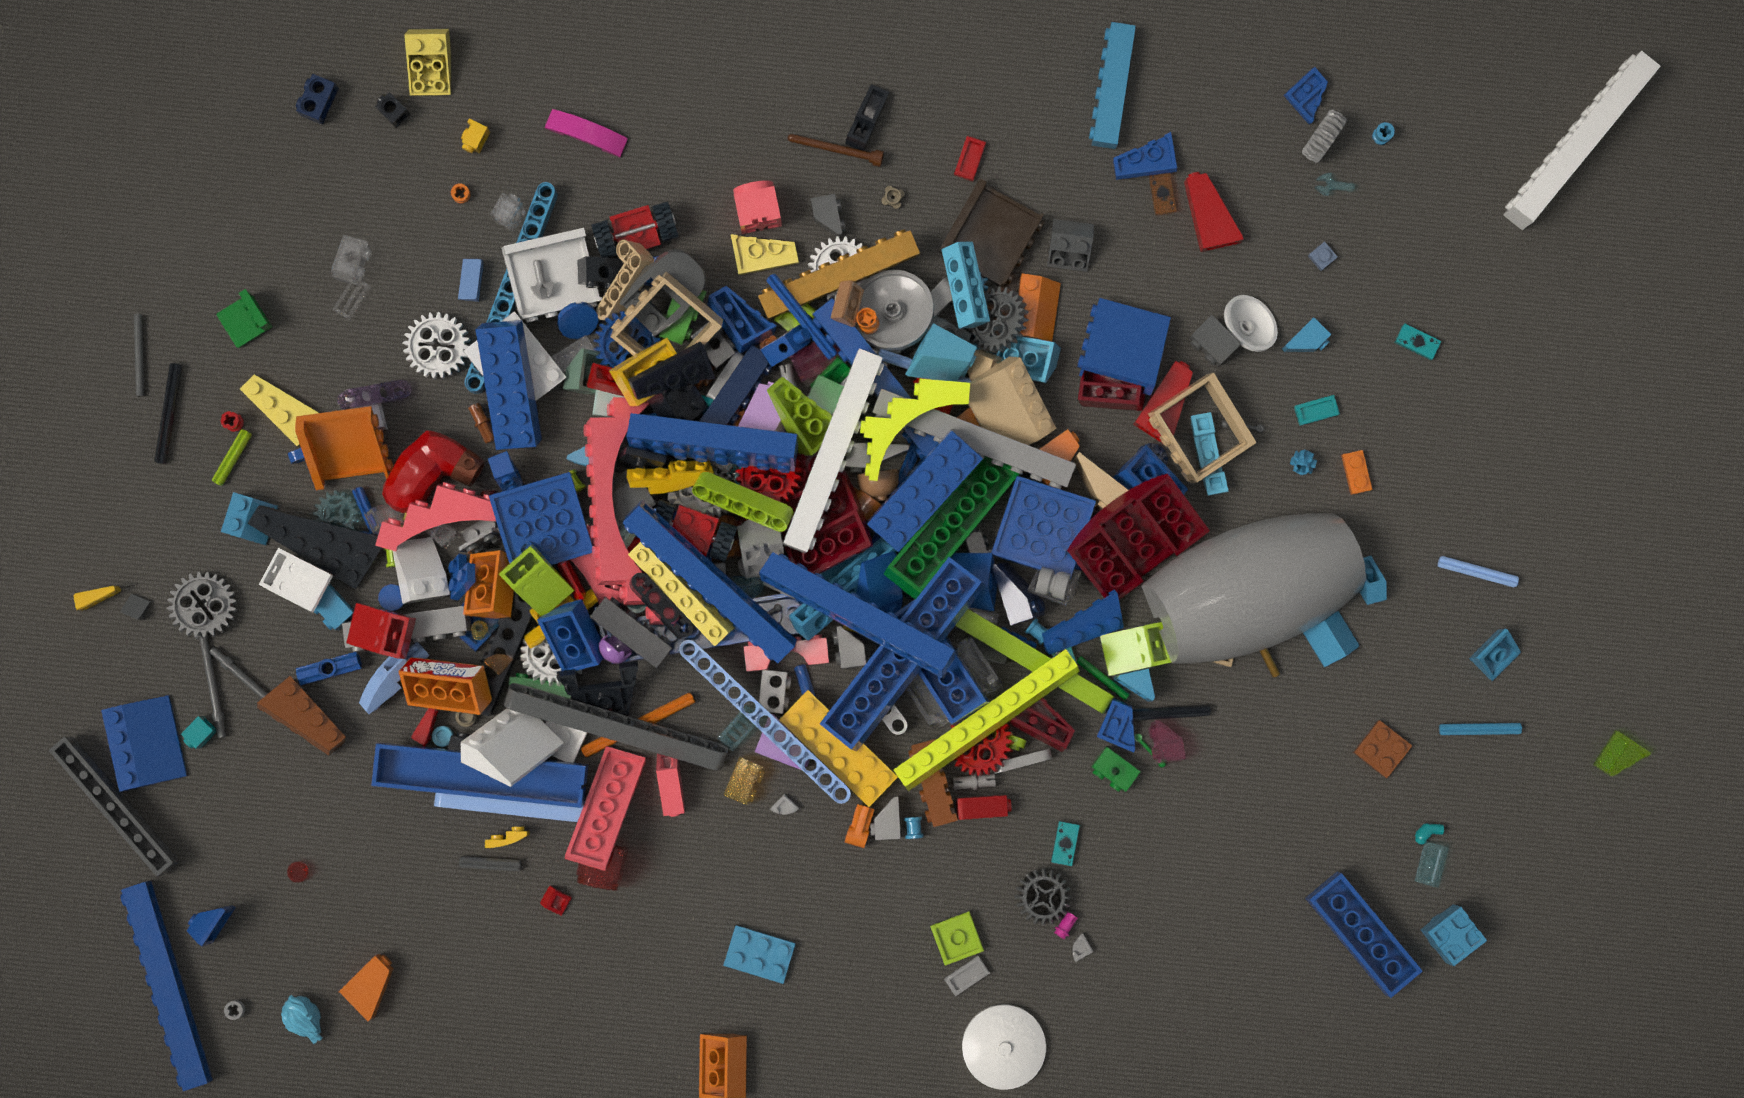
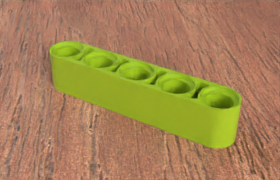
M702 472L692 488V492L697 498L775 531H785L793 517L794 512L790 506L709 472Z

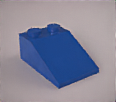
M892 551L861 562L856 594L863 601L876 604L881 611L894 614L901 609L903 595L902 589L884 575L885 570L896 557V553Z

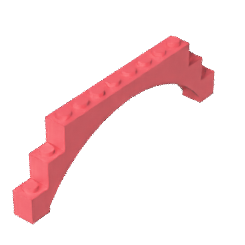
M613 397L610 403L607 404V416L610 417L590 418L584 424V436L587 437L588 442L585 445V456L589 457V464L586 467L587 477H590L588 497H591L592 505L589 506V516L593 518V526H591L590 533L591 538H594L595 544L592 547V557L596 559L593 576L594 579H597V585H622L619 594L620 599H623V605H643V601L631 590L629 585L632 576L636 573H642V571L628 555L629 552L618 529L612 500V479L618 451L628 431L630 413L640 414L650 404L648 401H645L639 406H630L625 397ZM642 579L637 580V583L635 585L637 587L642 586L645 589V591L642 592L644 595L648 590L652 589L650 586L646 589L642 585V583L644 582ZM649 594L651 603L657 604L659 602L658 594ZM646 607V618L649 619V624H663L660 621V619L648 607ZM665 608L663 615L667 619H672L674 612L670 608ZM679 617L671 624H675L679 620Z
M443 482V485L438 484L431 507H428L427 502L420 500L409 504L404 525L400 524V520L394 518L382 521L375 546L396 552L399 545L407 539L442 524L469 520L496 522L489 495L478 496L475 495L476 491L464 488L461 491L455 489L456 485ZM586 524L592 545L595 546L594 538H591L590 533L591 526L593 525ZM592 553L570 559L588 581L598 598L599 604L605 597L608 599L614 597L622 604L623 599H620L619 594L621 585H597V579H594L593 576L596 559H593Z

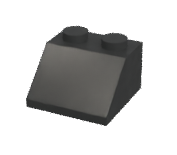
M1213 315L1189 338L1191 346L1197 351L1201 350L1206 355V361L1210 365H1216L1217 367L1241 345Z
M627 470L612 480L614 513L620 525L623 524L625 517L642 499L650 507L656 504L647 487L630 488L627 480Z

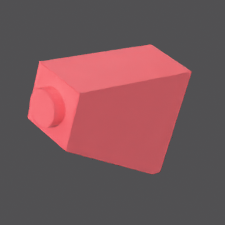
M657 753L656 773L663 815L679 816L684 813L685 807L679 760Z

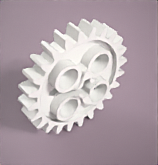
M838 236L834 243L829 238V245L826 246L821 242L822 250L815 248L817 256H810L814 263H808V267L813 269L811 270L812 273L819 270L818 266L826 262H830V265L838 262L830 258L833 252H838L841 256L847 253L849 256L857 253V249L862 247V243L855 246V239L848 243L846 236L843 242H840ZM868 278L856 282V284L861 286ZM838 291L827 295V301L832 297L836 299Z
M430 312L429 319L421 315L422 322L414 320L416 327L409 326L408 328L412 331L411 334H404L409 338V341L403 342L404 345L408 346L403 352L410 354L406 360L408 362L413 361L410 367L416 368L418 366L416 372L420 374L424 371L426 378L430 373L433 379L437 378V374L444 379L446 372L453 376L452 369L459 372L460 370L457 365H465L462 358H468L463 352L469 347L465 343L470 342V339L464 337L468 332L461 330L463 327L462 323L455 325L457 322L455 317L449 321L450 316L448 314L442 318L440 312L437 313L436 317ZM431 330L432 336L427 340L423 339V333ZM446 332H452L453 334L449 341L443 340ZM438 341L443 346L455 345V348L439 346L436 350L432 346H419V343L436 345ZM426 350L430 351V357L427 360H422L421 354ZM445 352L451 353L448 361H442L441 357Z
M523 639L525 647H521V653L524 654L520 656L521 661H524L522 663L523 668H528L526 670L527 674H533L534 681L540 677L541 684L548 680L549 686L552 685L553 681H556L557 685L560 686L556 675L558 671L562 670L561 668L557 670L551 668L554 664H558L554 654L551 655L552 650L547 640L544 639L541 644L530 649L525 639ZM537 653L545 654L542 658L535 657ZM577 670L576 673L581 674L582 670Z

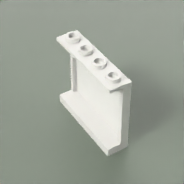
M584 228L502 247L521 320L525 319L526 323L537 321L538 316L546 315V318L558 316V311L574 302L576 304L586 302L593 307L598 306L597 302L602 300V297H599L598 289L586 288V285L578 284L577 260L589 256L584 238L586 236ZM534 260H541L545 281L554 283L553 291L549 298L547 297V290L543 286L540 288L541 300L534 295L530 288L537 283L533 266Z

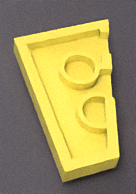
M731 234L739 275L799 264L795 242L766 240Z

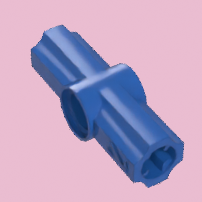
M356 651L296 668V675L302 686L362 669V663ZM328 663L333 665V671L330 674L325 672V666Z

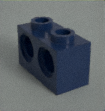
M312 74L311 78H308L305 82L303 96L299 97L296 102V111L300 116L323 125L339 88L334 82ZM318 86H324V90L321 93H316ZM316 104L315 110L312 112L307 111L309 105Z

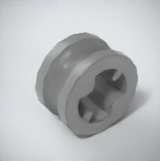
M239 1000L227 1003L224 1008V1014L230 1020L241 1018L245 1013V1006ZM231 1005L232 1007L236 1005L238 1006L237 1011L239 1012V1014H231Z

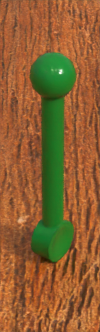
M1135 734V741L1140 742L1154 757L1159 767H1165V760H1161L1142 740L1141 734Z

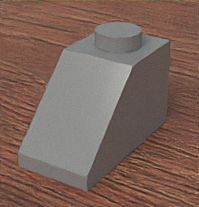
M894 796L874 818V823H870L871 836L875 835V840L900 839L898 796Z

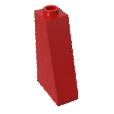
M1194 172L1189 174L1184 181L1200 252L1240 244L1243 241V236L1207 173L1200 174V172Z
M1175 361L1133 424L1160 443H1162L1160 440L1161 435L1150 424L1148 413L1189 386L1193 372L1189 370L1190 366L1182 361ZM1185 398L1160 414L1173 436Z

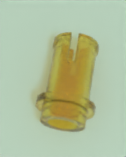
M475 621L471 626L472 637L476 640H482L488 631L487 624L483 621Z

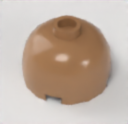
M898 469L879 471L878 481L869 480V476H865V473L857 474L860 490L870 497H875L876 501L887 500V495L892 494L899 484Z

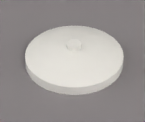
M998 1004L983 1009L972 1018L964 1032L962 1051L969 1071L977 1080L991 1088L1008 1090L1018 1088L1036 1076L1045 1059L1046 1041L1042 1028L1030 1013L1018 1006Z

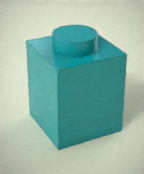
M198 716L181 735L185 738L183 741L188 747L201 749L217 733V730L204 716Z

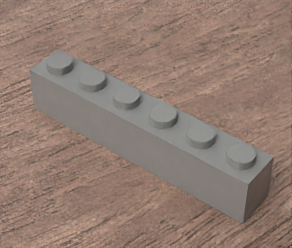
M464 606L403 614L416 618L411 638L413 643L426 641L425 637L433 636V640L445 639V634L452 633L453 637L465 636L466 631H472L470 616L463 615ZM351 622L342 623L345 648H352L353 652L365 650L346 644Z

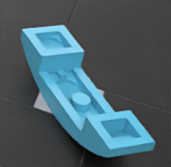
M1211 412L1191 416L1193 438L1200 469L1219 457ZM1222 466L1203 478L1208 496L1228 492Z

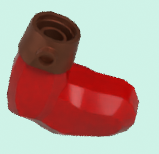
M428 430L401 453L383 484L382 495L386 504L393 510L407 513L411 502L415 503L416 500L426 502L429 494L443 476H451V479L471 487L481 474L485 461L456 440L441 433Z

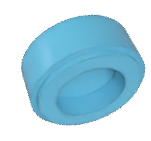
M439 726L433 731L432 740L437 746L446 747L449 745L451 735H454L453 731L447 726Z

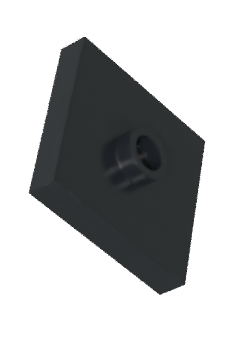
M626 446L617 456L615 464L631 468L655 469L661 468L666 463L667 456Z

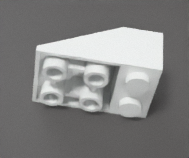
M278 548L259 585L314 612L333 575Z

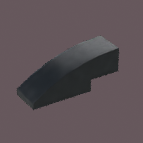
M872 84L870 85L847 135L846 145L858 150H865L889 96V91Z

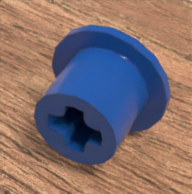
M390 584L380 590L378 601L385 610L396 611L404 605L399 586Z

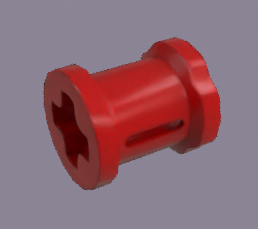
M231 411L222 414L220 422L224 428L232 432L240 431L243 428L244 420L240 415ZM231 418H234V419H235V420L233 421V423H234L233 426L230 425V423H231Z

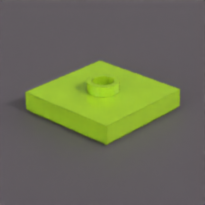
M969 911L930 926L945 966L984 951Z

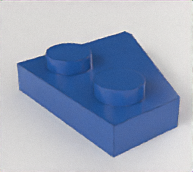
M1313 67L1284 94V97L1308 124L1314 121V114L1320 105L1321 96L1326 89L1328 81L1316 67Z
M1113 698L1097 737L1134 753L1133 708L1131 705Z

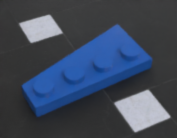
M1112 590L1106 598L1093 602V606L1084 611H1078L1070 620H1064L1042 633L1045 652L1049 655L1124 628L1118 593Z

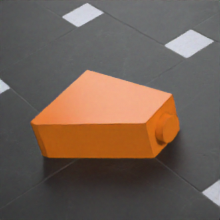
M1067 429L1039 450L1071 462L1079 448L1078 442L1080 440L1073 431L1070 433ZM1042 479L1043 484L1050 486V481Z
M375 955L339 991L367 1021L375 1017L394 969L391 966L392 962L385 955Z

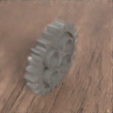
M717 469L713 470L714 475L730 481L729 476L724 477V472L717 474ZM693 486L668 492L669 503L676 505L675 511L678 510L681 504L712 516L716 514L721 517V511L728 512L723 508L697 498L692 492Z
M198 572L197 578L189 574L188 581L181 578L183 584H175L178 590L170 591L174 598L167 599L169 603L173 604L167 607L168 611L173 612L169 615V618L176 619L172 624L175 627L180 625L178 630L181 633L186 630L188 637L194 633L196 639H198L200 634H202L204 639H207L208 633L215 637L216 630L223 633L221 627L223 625L229 627L227 619L234 620L230 613L237 612L236 608L231 607V605L237 604L236 600L230 599L235 596L234 592H228L232 587L229 584L224 586L226 581L223 578L218 581L217 574L210 578L209 572H206L204 577ZM209 587L210 592L207 595H200L202 588ZM191 591H194L214 617L213 620L208 618L191 595ZM186 599H191L192 605L190 607H182ZM214 604H222V608L220 611H212V607ZM203 615L205 617L201 624L194 623L196 616Z

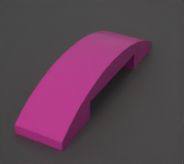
M552 109L545 125L547 130L563 136H570L601 148L602 151L620 158L628 138L601 125Z

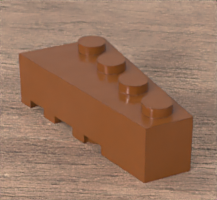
M291 676L257 702L259 710L267 713L274 720L282 723L292 732L300 735L327 755L332 754L345 743L346 737Z
M935 739L911 745L912 750L908 751L910 758L934 742ZM941 768L921 782L923 790L919 791L922 803L927 802L928 810L925 811L927 822H932L933 827L958 821L943 768Z

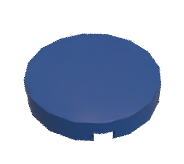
M574 302L564 307L558 315L557 323L560 332L569 339L586 337L594 331L598 324L596 310L586 302L579 304Z

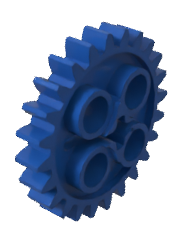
M620 311L619 317L616 313H612L613 320L606 317L605 321L607 324H599L603 329L602 332H595L600 336L599 339L593 340L599 343V346L595 347L594 350L600 351V354L596 356L597 359H603L600 365L606 366L608 364V367L614 368L625 361L626 355L630 353L617 342L615 351L611 352L609 349L610 343L615 341L611 338L613 330L611 327L617 319L622 320L626 316L624 311ZM636 317L627 325L629 328L627 334L636 342L638 338L643 336L645 343L642 347L645 349L660 340V338L654 337Z

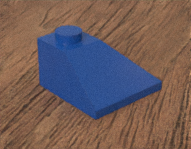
M231 905L194 914L188 922L190 926L187 932L200 946L213 943L236 907Z

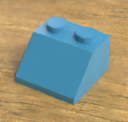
M233 492L221 532L267 545L269 536L247 523L259 505L278 509L279 506Z

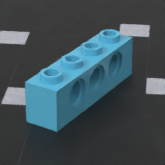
M957 242L943 248L942 254L959 329L975 328L990 322L973 242Z

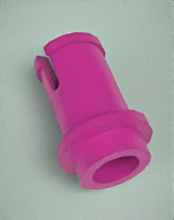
M1067 912L1058 927L1055 926L1056 930L1054 933L1065 940L1066 936H1070L1068 933L1078 918Z

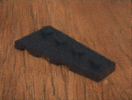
M698 342L628 379L634 397L639 400L660 394L664 390L679 389L682 385L697 384L700 380L715 379L704 344Z

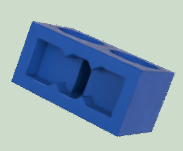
M507 451L488 458L493 476L502 491L523 485L518 468Z

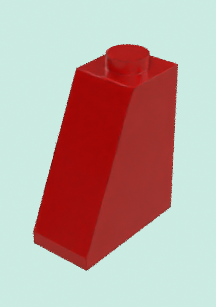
M1007 795L957 797V819L1008 816V812H1011V799H1007Z

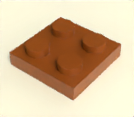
M1378 720L1353 753L1384 778H1388L1412 745Z

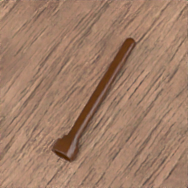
M795 134L788 135L789 142L869 160L872 166L881 167L884 151L881 150L867 152Z

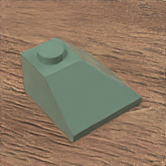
M581 348L566 368L564 390L595 395L596 390L588 388L587 383L592 364H600L603 359L596 358L600 352Z

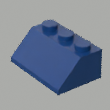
M1147 445L1140 449L1113 476V479L1127 490H1130L1147 480L1168 473L1183 495L1188 490Z
M582 599L565 603L537 619L562 671L573 669L577 671L599 665L604 657L599 649L601 638Z

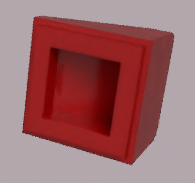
M549 886L540 904L544 908L562 916L572 897Z

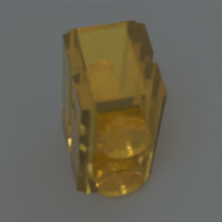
M739 757L724 796L745 805L748 804V801L753 802L757 793L754 790L756 782L761 783L765 771H762L763 766Z

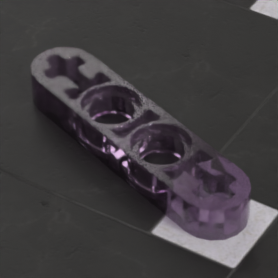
M395 380L347 389L338 395L337 402L344 410L402 400L411 394L412 389L406 380ZM380 388L387 391V398L380 395ZM397 388H403L404 392L398 391L394 393V390ZM363 391L369 394L370 401H365L363 399ZM345 397H355V400L349 402L345 400Z

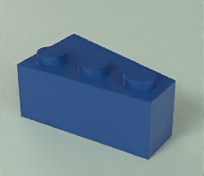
M727 286L709 295L708 307L723 319L722 328L740 354L747 351L751 345L756 346L770 336L775 335L777 326L761 316L759 311H755L747 305L745 300Z

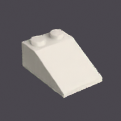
M432 537L404 541L399 545L396 552L393 551L403 604L439 599L450 595L446 573Z

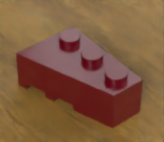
M1084 370L1080 379L1078 401L1084 407L1143 411L1145 394H1143L1144 388L1140 385Z
M1041 698L1007 722V724L1060 752L1067 748L1075 732L1058 712H1055L1047 704L1044 698Z

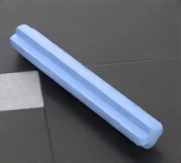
M1441 556L1438 560V567L1499 584L1517 587L1519 582L1518 576Z

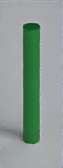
M1082 656L1078 658L1076 663L1124 701L1130 695L1085 658Z

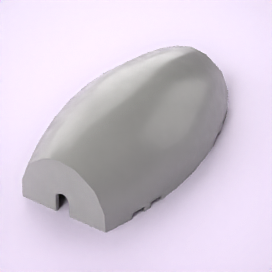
M1306 513L1257 521L1205 540L1182 553L1157 571L1142 585V589L1153 617L1161 619L1163 629L1159 632L1172 664L1214 662L1249 655L1273 647L1307 631L1342 608L1364 587L1366 572L1360 546L1353 532L1341 517L1333 513Z

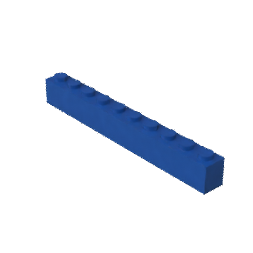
M833 298L812 314L814 318L812 321L819 330L821 328L827 334L825 337L832 346L835 344L839 349L837 354L844 362L848 361L852 366L859 348L877 355L855 327H850L831 319L835 303ZM884 364L880 376L876 375L874 383L877 385L873 394L876 398H878L880 390L884 389L911 399ZM907 426L906 430L902 429L903 433L901 435L908 444L911 442L916 447L914 451L922 460L939 442L934 441V436L926 434L923 437L915 434V429Z
M643 499L625 517L623 524L629 533L635 534L640 538L643 546L651 548L661 562H666L671 567L675 575L682 576L692 590H697L702 595L706 603L714 605L718 609V613L723 618H728L737 631L746 634L749 641L754 646H759L768 659L779 663L795 647L797 640Z
M772 552L759 572L761 580L941 678H943L955 659V650L949 643H941L935 640V637L930 633L920 632L913 624L898 620V617L891 612L885 613L881 611L876 604L863 601L856 593L844 591L843 587L837 583L831 584L827 582L822 575L809 572L802 564L790 562L789 558L783 554L777 555Z
M146 881L122 889L121 902L127 908V921L134 930L133 940L141 953L139 955L140 963L146 969L145 979L153 992L151 996L152 1002L159 1011L158 1021L165 1031V1044L171 1050L170 1060L178 1073L176 1076L179 1087H182L183 1091L207 1084L213 1079L152 882Z

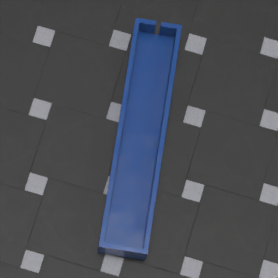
M380 742L375 747L371 786L582 808L586 787H582V785L587 783L588 764L545 760L510 787L462 763L461 751Z

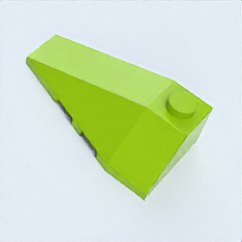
M781 377L767 389V392L786 433L797 434L799 454L812 456L820 449L832 415L819 407L815 401L801 393V390L784 377Z

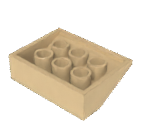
M1009 356L970 382L969 405L980 427L1026 445L1042 439L1056 429L1021 357Z

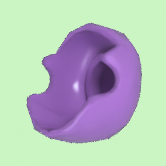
M608 635L604 636L599 643L600 653L604 659L614 664L626 661L632 654L631 648L614 635L607 639Z

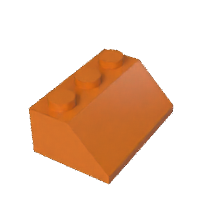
M1021 274L1018 295L1024 298L1023 302L1027 303L1024 309L1029 311L1028 314L1024 315L1025 318L1029 319L1023 323L1026 329L1020 331L1023 337L1052 342L1061 283L1042 276Z
M498 550L470 554L469 563L475 564V583L465 594L463 615L494 619L511 617L514 590L499 575L500 571L509 564L506 552Z
M700 1034L699 1098H746L747 1036L737 1034Z

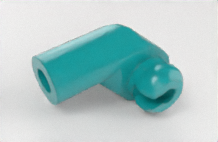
M1423 824L1415 833V841L1423 845L1432 834L1443 835L1444 825Z

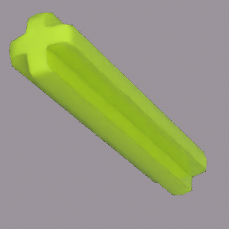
M244 429L240 430L212 478V481L217 485L222 486L251 438L252 434Z

